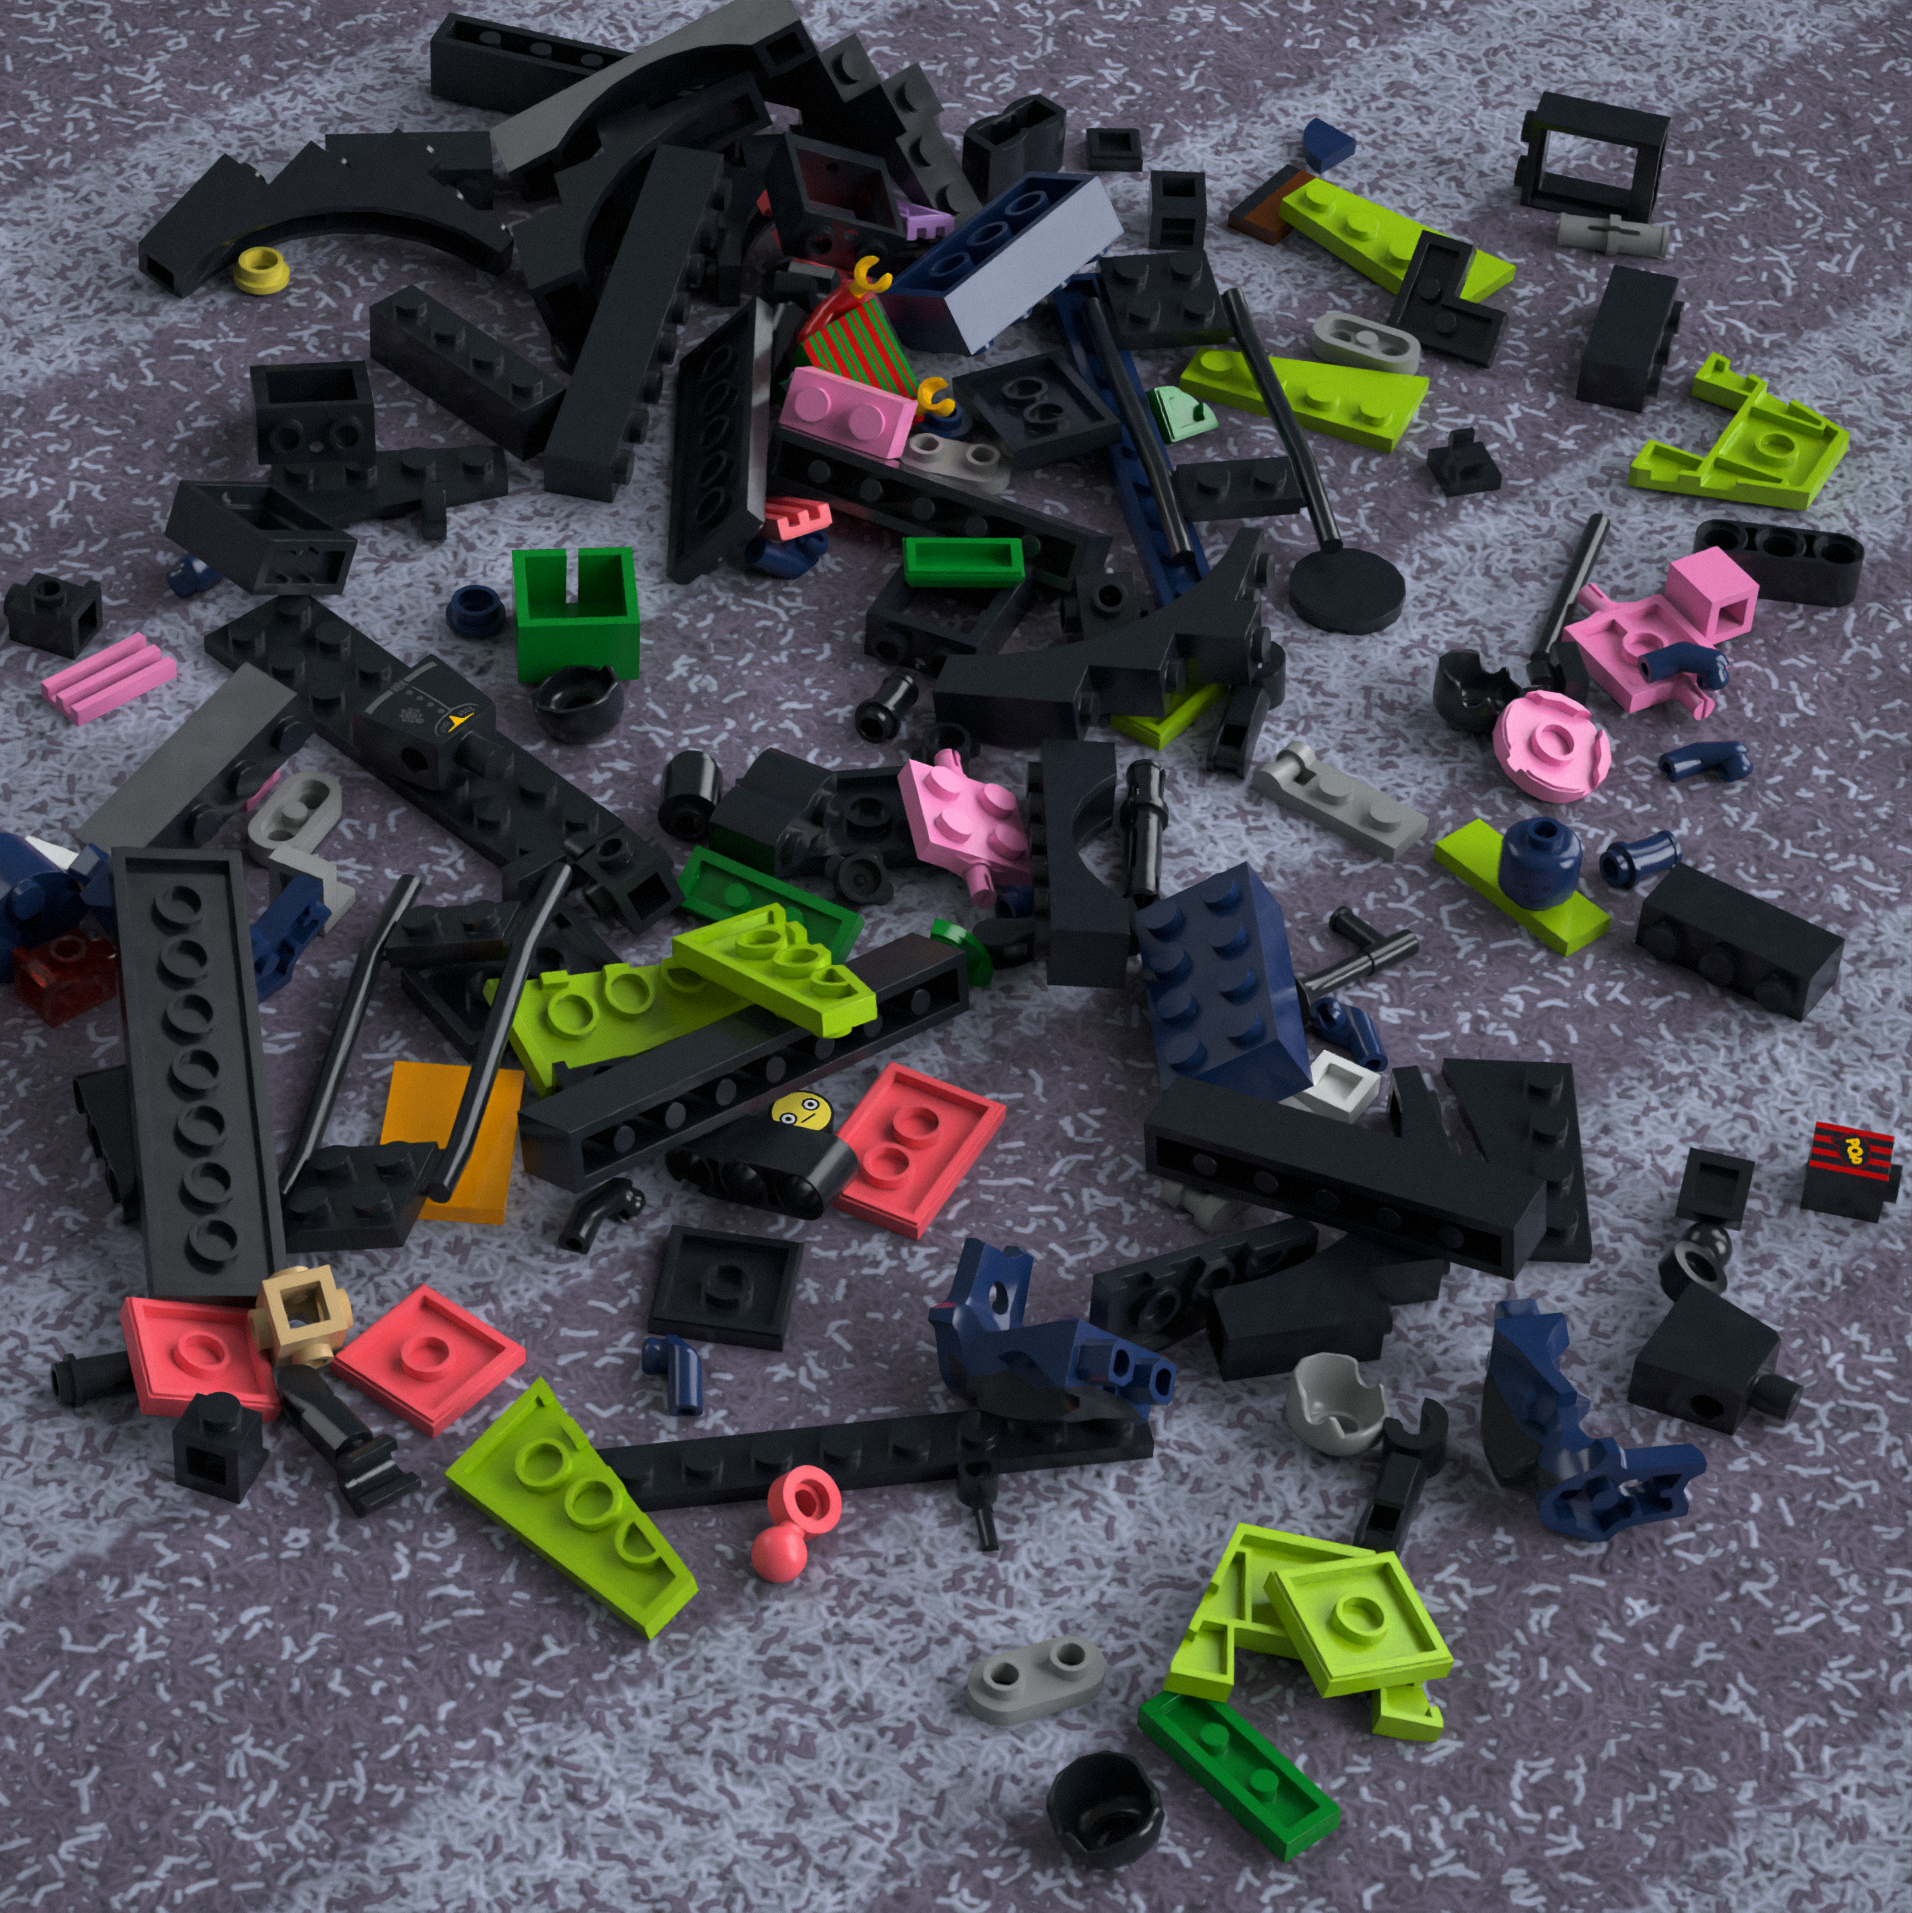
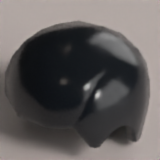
M1450 650L1439 657L1435 673L1433 704L1438 714L1445 721L1460 730L1478 734L1493 733L1497 719L1507 705L1514 699L1524 697L1523 688L1510 679V672L1507 667H1502L1495 673L1486 671L1480 662V653L1476 650Z
M608 664L604 665L602 669L591 665L564 666L546 676L538 689L531 692L533 710L540 726L549 736L566 744L592 743L609 735L620 722L624 710V690L621 681L613 667Z
M1104 1750L1078 1757L1056 1774L1046 1797V1809L1056 1837L1066 1853L1079 1865H1087L1090 1869L1110 1871L1135 1863L1159 1841L1165 1818L1162 1799L1143 1762L1133 1755ZM1111 1831L1102 1846L1098 1845L1100 1837L1106 1832Z

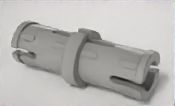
M1561 212L1557 247L1603 251L1605 256L1616 257V253L1665 260L1669 225L1660 226L1621 221V215L1610 214L1609 219L1569 215Z

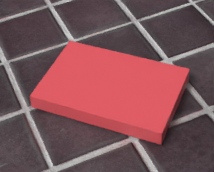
M890 1061L835 1134L855 1152L859 1161L860 1172L856 1179L830 1207L918 1241L1005 1120L1007 1106Z

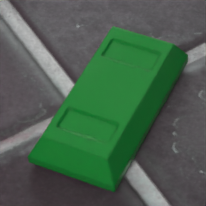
M902 538L905 581L911 587L1016 588L1025 581L1022 541L1019 538Z

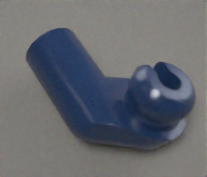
M821 530L781 542L779 545L761 536H757L749 542L745 551V558L749 564L781 579L793 580L799 578L817 564L819 556L824 555L828 549V540Z
M188 552V555L178 561L179 566L169 570L166 580L178 597L187 598L195 590L203 592L219 583L223 575Z
M1681 641L1638 657L1640 674L1648 684L1682 672L1696 674L1697 686L1706 691L1722 689L1729 683L1730 676L1726 667L1730 663L1720 650Z
M1737 740L1696 742L1665 753L1658 760L1659 770L1672 783L1716 767L1720 768L1722 779L1728 783L1751 775L1753 771V764L1746 755L1750 751Z
M1322 997L1312 1004L1310 1022L1313 1025V1031L1319 1038L1351 1051L1355 1064L1372 1072H1382L1386 1069L1388 1060L1374 1022L1368 1013L1356 1007L1341 1004L1333 997Z
M666 1334L665 1339L654 1337L645 1339L641 1346L642 1371L647 1375L666 1374V1379L668 1380L669 1415H702V1364L697 1351L677 1335Z

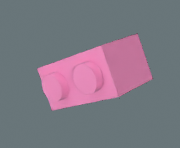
M812 366L795 367L778 423L884 459L899 458L902 456L918 402Z

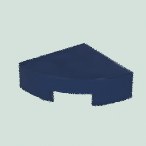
M1316 117L1308 123L1303 134L1302 148L1306 156V162L1315 172L1322 174L1355 154L1356 139Z

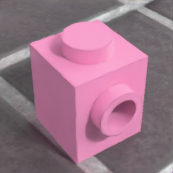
M1718 546L1670 562L1664 598L1714 645L1751 631L1760 585Z

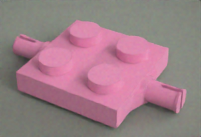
M1590 583V588L1588 585L1581 588L1577 595V601L1592 615L1588 619L1563 627L1561 642H1577L1587 672L1628 714L1671 699L1679 701L1696 720H1701V716L1706 718L1711 714L1715 702L1697 686L1696 674L1682 672L1648 684L1642 678L1638 668V657L1640 655L1681 641L1716 649L1660 593L1637 602L1617 603L1612 602L1594 583Z
M944 749L938 752L934 758L935 767L909 759L897 778L918 859L944 867L962 877L964 882L967 883L971 904L975 908L979 904V909H988L996 903L997 893L994 885L1004 887L1011 884H1018L1022 887L1031 885L1032 861H1029V844L1015 793L1009 792L1004 787L994 783L984 784L967 778L963 773L960 755L956 750L953 754L952 749Z

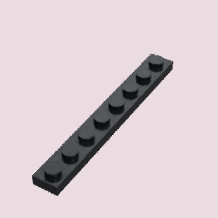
M976 1409L595 1449V1451L606 1466H610L621 1480L627 1493L642 1512L768 1499L769 1489L778 1477L804 1465L820 1468L833 1479L839 1491L957 1479L960 1461L965 1462V1471L975 1477L986 1476L988 1458H992L998 1463L999 1474L1153 1458L1154 1440L1148 1422L1137 1426L1124 1419L1098 1418L1068 1423H1030L1000 1418Z

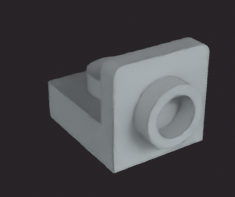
M283 843L268 857L270 905L296 875L311 876L324 887L318 897V901L328 907L332 914L318 934L325 936L355 903V889L337 881V864Z

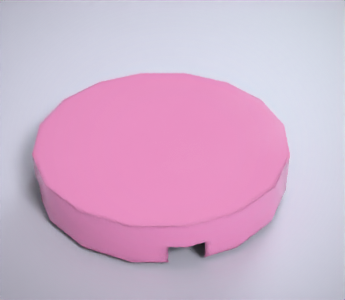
M1543 690L1528 692L1523 698L1514 699L1499 715L1492 733L1495 755L1505 774L1523 791L1542 801L1553 803H1568L1584 798L1601 784L1606 778L1612 761L1609 740L1602 728L1597 732L1595 726L1589 721L1593 715L1582 704L1561 693Z

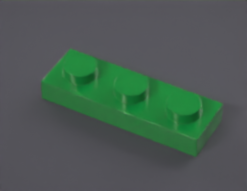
M697 844L677 880L687 900L676 908L712 924L777 902L785 909L787 923L798 921L807 930V941L809 944L821 943L831 952L832 965L845 963L865 925L864 920L857 913Z
M1162 1691L1139 1706L1137 1726L1283 1863H1286L1338 1828L1341 1808L1227 1703Z

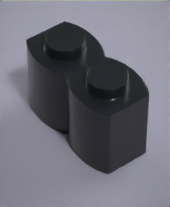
M1041 94L1030 95L1008 105L1002 114L980 119L966 129L963 138L961 169L979 201L987 205L1028 171L1058 172L1063 165L1067 110Z
M773 747L766 749L752 763L741 784L734 786L722 798L709 820V850L773 878H779L791 866L797 867L800 865L808 852L811 839L822 828L827 830L835 822L842 801L841 795L837 794V773Z

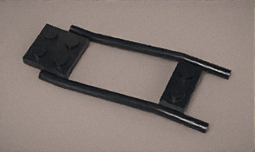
M1205 250L1113 256L1098 259L1095 276L1104 303L1099 298H1088L1081 304V311L1092 348L1147 476L1173 563L1177 566H1187L1195 559V552L1184 517L1186 522L1189 523L1300 514V509L1307 507L1322 553L1331 555L1339 552L1343 547V541L1316 459L1255 330L1243 291L1239 288H1230L1222 295L1219 294ZM1229 338H1235L1288 456L1177 464L1176 471H1169L1119 351L1228 344Z
M555 862L550 865L529 908H523L521 901L494 903L490 900H480L469 905L445 907L420 905L412 908L422 890V883L419 878L412 874H404L399 877L358 954L291 1153L278 1176L286 1254L400 1248L404 1246L427 1197L437 1203H446L451 1199L471 1158L534 954L572 880L573 871L570 866L563 862ZM506 960L446 1148L439 1149L437 1141L416 1143L393 1141L384 1145L351 1147L332 1145L320 1148L382 963L389 961L391 968Z

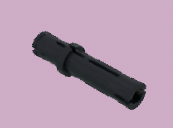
M1152 759L1136 760L1129 765L1126 771L1127 796L1120 807V824L1125 830L1121 896L1123 898L1132 896L1138 911L1161 900L1162 833L1168 826L1169 809L1163 801L1166 771L1165 769L1160 770L1161 764Z

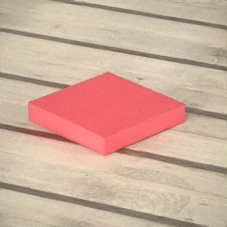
M423 1283L334 1355V1360L330 1363V1371L434 1439L526 1362V1349Z
M126 1297L119 1316L141 1414L182 1417L196 1393L208 1395L214 1392H227L236 1396L244 1407L261 1412L262 1423L276 1421L282 1407L267 1349L258 1351L251 1335L248 1311L253 1310V1308Z

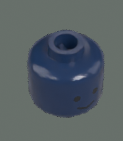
M1533 817L1518 821L1507 829L1501 841L1497 866L1498 886L1505 896L1515 904L1530 911H1544L1563 904L1572 897L1578 884L1583 856L1581 840L1571 828L1550 817Z

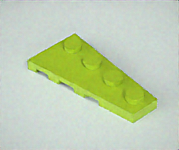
M1317 177L1284 197L1278 214L1280 218L1395 296L1399 292L1422 230L1451 238ZM1476 249L1477 254L1460 298L1479 303L1512 281L1516 266Z
M1204 347L1198 349L1180 377L1179 388L1181 391L1271 418L1241 352ZM1268 356L1300 427L1387 453L1393 451L1428 392L1430 380L1428 377Z
M777 902L671 937L673 962L699 974L704 980L713 981L725 987L742 999L750 1000L774 1012L779 1018L792 1021L811 1031L816 1037L826 1039L843 1037L852 1031V1027L877 1019L876 994L845 965H832L831 952L821 943L809 944L807 941V930L798 921L787 923L785 909Z
M673 957L663 958L661 964L630 968L629 962L604 965L600 972L568 975L567 970L540 973L538 979L526 980L508 1040L542 1100L552 1096V1063L565 1061L568 1069L625 1055L631 1060L755 1003L738 997L736 993L713 981L702 979L699 974L673 962ZM500 978L487 979L482 992L490 1007Z
M541 1376L444 1473L451 1489L649 1641L699 1591L694 1576L646 1513H642L627 1493L624 1484L611 1467L606 1466L589 1443L585 1433L573 1417L568 1416L556 1400L553 1391Z

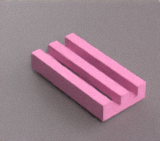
M137 632L41 681V695L63 715L80 727L176 677V661L170 656L162 659L161 649L155 644L147 647L146 637Z

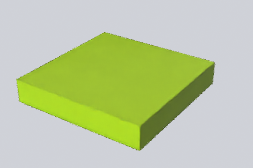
M1394 1551L1272 1570L1269 1572L1263 1588L1322 1699L1444 1678L1448 1676L1455 1662Z

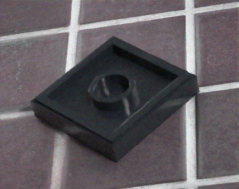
M672 1225L648 1319V1334L662 1336L671 1334L683 1339L783 1352L803 1262L805 1243Z

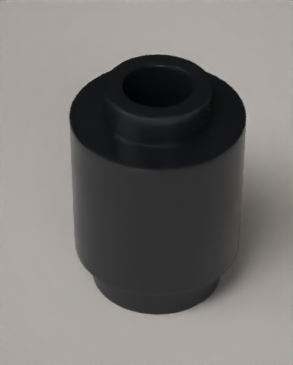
M696 750L684 751L674 756L663 770L658 822L661 828L670 836H677L686 840L699 837L707 838L709 836V820L722 800L724 782L721 770L710 755Z

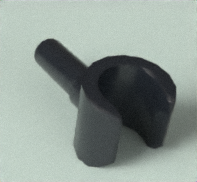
M992 1458L987 1459V1475L982 1477L968 1474L965 1471L964 1461H960L958 1464L957 1496L964 1505L972 1508L973 1516L976 1518L982 1552L999 1550L992 1515L994 1512L992 1504L998 1498L999 1465Z

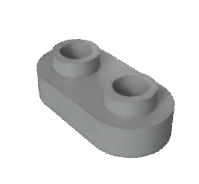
M1342 312L1322 315L1315 321L1313 326L1312 350L1319 358L1340 366L1414 375L1418 370L1421 345L1413 335Z
M921 433L906 440L902 456L897 458L899 462L992 495L1002 492L1010 482L1011 465L995 447L986 444L976 445L941 438L930 433Z
M317 771L300 772L285 779L249 822L248 847L251 857L259 864L268 867V857L281 843L311 854L341 817L342 790L339 782L332 776Z
M1075 1636L1052 1638L994 1655L978 1662L968 1675L966 1701L971 1712L986 1723L997 1726L1016 1725L1080 1706L1095 1699L1104 1686L1106 1661L1100 1649L1086 1639ZM1063 1662H1073L1077 1665L1069 1666L1063 1664ZM1003 1681L1011 1685H999L996 1682Z

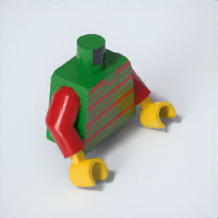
M866 256L860 259L854 269L855 281L853 283L845 281L815 308L799 332L798 348L790 361L793 373L795 367L812 366L917 401L918 405L911 427L923 422L924 414L928 412L937 417L950 415L955 408V402L951 398L944 399L937 404H932L931 402L934 393L945 389L949 384L944 379L934 376L925 379L919 385L875 299L873 298L865 302L864 295L868 291L882 293L890 287L892 274L886 273L878 282L869 284L866 280L867 270L880 259L875 256ZM792 378L775 385V396L781 410L783 409Z

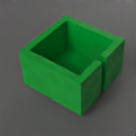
M632 547L578 548L577 602L566 603V549L512 550V615L518 683L542 682L546 676L564 666L591 665L602 669L607 664L613 667L619 680H639L640 616Z

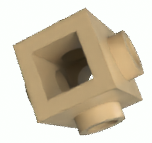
M329 1264L308 1269L305 1266H297L274 1273L267 1280L261 1282L255 1304L256 1309L248 1311V1321L255 1347L258 1351L268 1349L273 1369L294 1364H304L317 1369L331 1363L334 1360L333 1354L341 1351L348 1329L353 1327V1314L348 1295L343 1287L336 1289ZM300 1320L307 1325L290 1329L289 1322Z

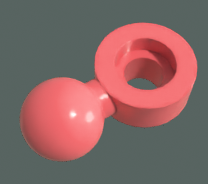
M804 1465L797 1467L778 1477L769 1489L768 1510L775 1526L762 1531L756 1537L751 1547V1562L755 1571L769 1582L786 1583L795 1579L803 1571L807 1562V1547L804 1541L814 1539L830 1531L840 1519L842 1500L838 1487L826 1472L815 1466Z

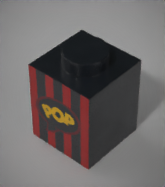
M1816 1121L1807 1161L1800 1208L1878 1224L1883 1202L1896 1204L1903 1165L1891 1163L1895 1136Z

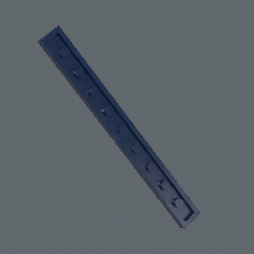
M1095 272L1072 274L1070 276V283L1065 288L1045 297L1069 364L1121 421L1123 442L1103 447L1101 454L1156 608L1159 610L1200 582L1210 571V567L1193 522L1187 523L1185 517L1184 520L1195 552V559L1187 566H1177L1172 561L1147 476L1094 353L1081 311V304L1088 298H1099L1104 303ZM1119 351L1169 471H1174L1130 351Z

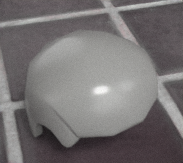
M1321 1352L1301 1358L1292 1371L1286 1395V1418L1289 1427L1298 1438L1308 1446L1333 1456H1354L1370 1450L1381 1441L1384 1436L1385 1417L1391 1418V1412L1385 1399L1384 1385L1378 1383L1374 1387L1367 1386L1360 1378L1357 1360L1348 1355ZM1340 1425L1347 1427L1353 1433L1343 1432Z

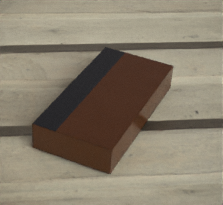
M1287 164L1229 212L1228 227L1270 246H1275L1295 229L1294 226L1278 216L1282 199L1315 179L1316 176Z

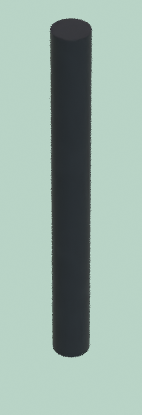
M1593 514L1587 521L1530 656L1531 662L1541 660L1550 663L1553 643L1561 642L1563 627L1568 626L1578 605V592L1587 584L1611 526L1610 520L1603 514Z

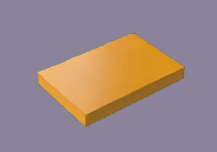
M395 1061L380 1145L393 1141H405L407 1143L437 1141L439 1149H445L472 1066ZM498 1069L471 1158L451 1199L446 1203H437L427 1197L417 1219L504 1225L519 1130L517 1111L522 1109L525 1091V1070Z

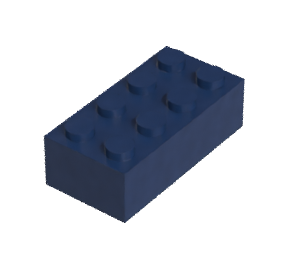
M1028 171L892 279L890 287L882 293H877L901 344L908 349L929 351L932 354L949 353L974 357L991 348L994 344L993 338L1008 326L1018 324L1028 318L1033 311L1031 307L1046 295L1056 293L1065 288L1070 283V276L1083 265L1102 258L1108 252L1107 246L1125 231L1098 175Z
M1247 861L1222 873L1214 874L1194 886L1166 899L1156 901L1151 906L1134 913L1160 1085L1163 1094H1165L1178 1075L1276 1103L1314 1086L1282 908Z

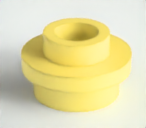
M253 247L240 254L238 263L233 269V279L235 285L247 293L266 295L285 288L290 280V271L279 251L269 247Z

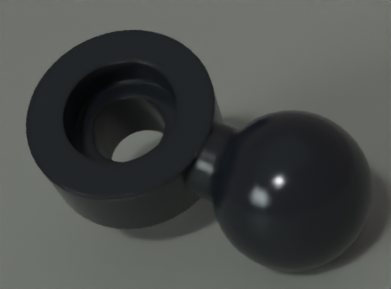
M1709 1221L1691 1225L1685 1230L1680 1241L1659 1261L1660 1285L1664 1293L1674 1303H1676L1691 1281L1703 1285L1719 1296L1727 1289L1728 1281L1722 1268L1728 1264L1733 1247L1731 1238L1723 1227Z

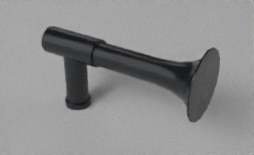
M1344 905L1337 908L1330 917L1329 928L1334 932H1339L1361 949L1355 955L1315 974L1303 978H1296L1294 976L1303 1028L1307 1026L1310 1020L1312 1003L1322 996L1360 978L1372 976L1416 955L1419 951V942L1416 935L1408 929H1403L1385 937L1353 914L1352 909Z

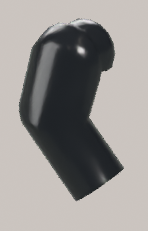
M613 1177L578 1198L558 1237L560 1248L586 1255L602 1222L613 1213L618 1220L628 1223L632 1222L633 1217H637L646 1204L644 1192L634 1188L631 1179Z

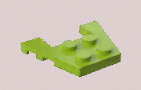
M1712 352L1694 377L1691 396L1735 410L1737 414L1706 457H1700L1649 439L1630 465L1627 484L1641 488L1807 511L1846 453L1850 433L1795 399L1790 401L1788 406L1766 392L1767 382L1754 374L1748 375L1746 379L1729 370L1731 360L1721 354Z
M1239 1522L1163 1680V1690L1226 1703L1234 1686V1647L1249 1649L1260 1654H1273L1302 1660L1263 1588L1269 1572L1376 1554L1375 1551ZM1424 1681L1371 1690L1373 1734L1403 1740L1437 1742L1443 1730V1718L1438 1706H1429L1422 1688Z

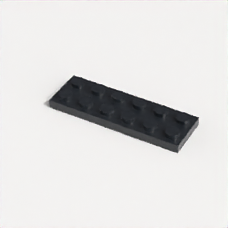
M757 296L679 361L666 576L678 585H689L701 574L708 575L713 572L722 561L724 555L741 541L748 542L752 540L765 523L773 308Z

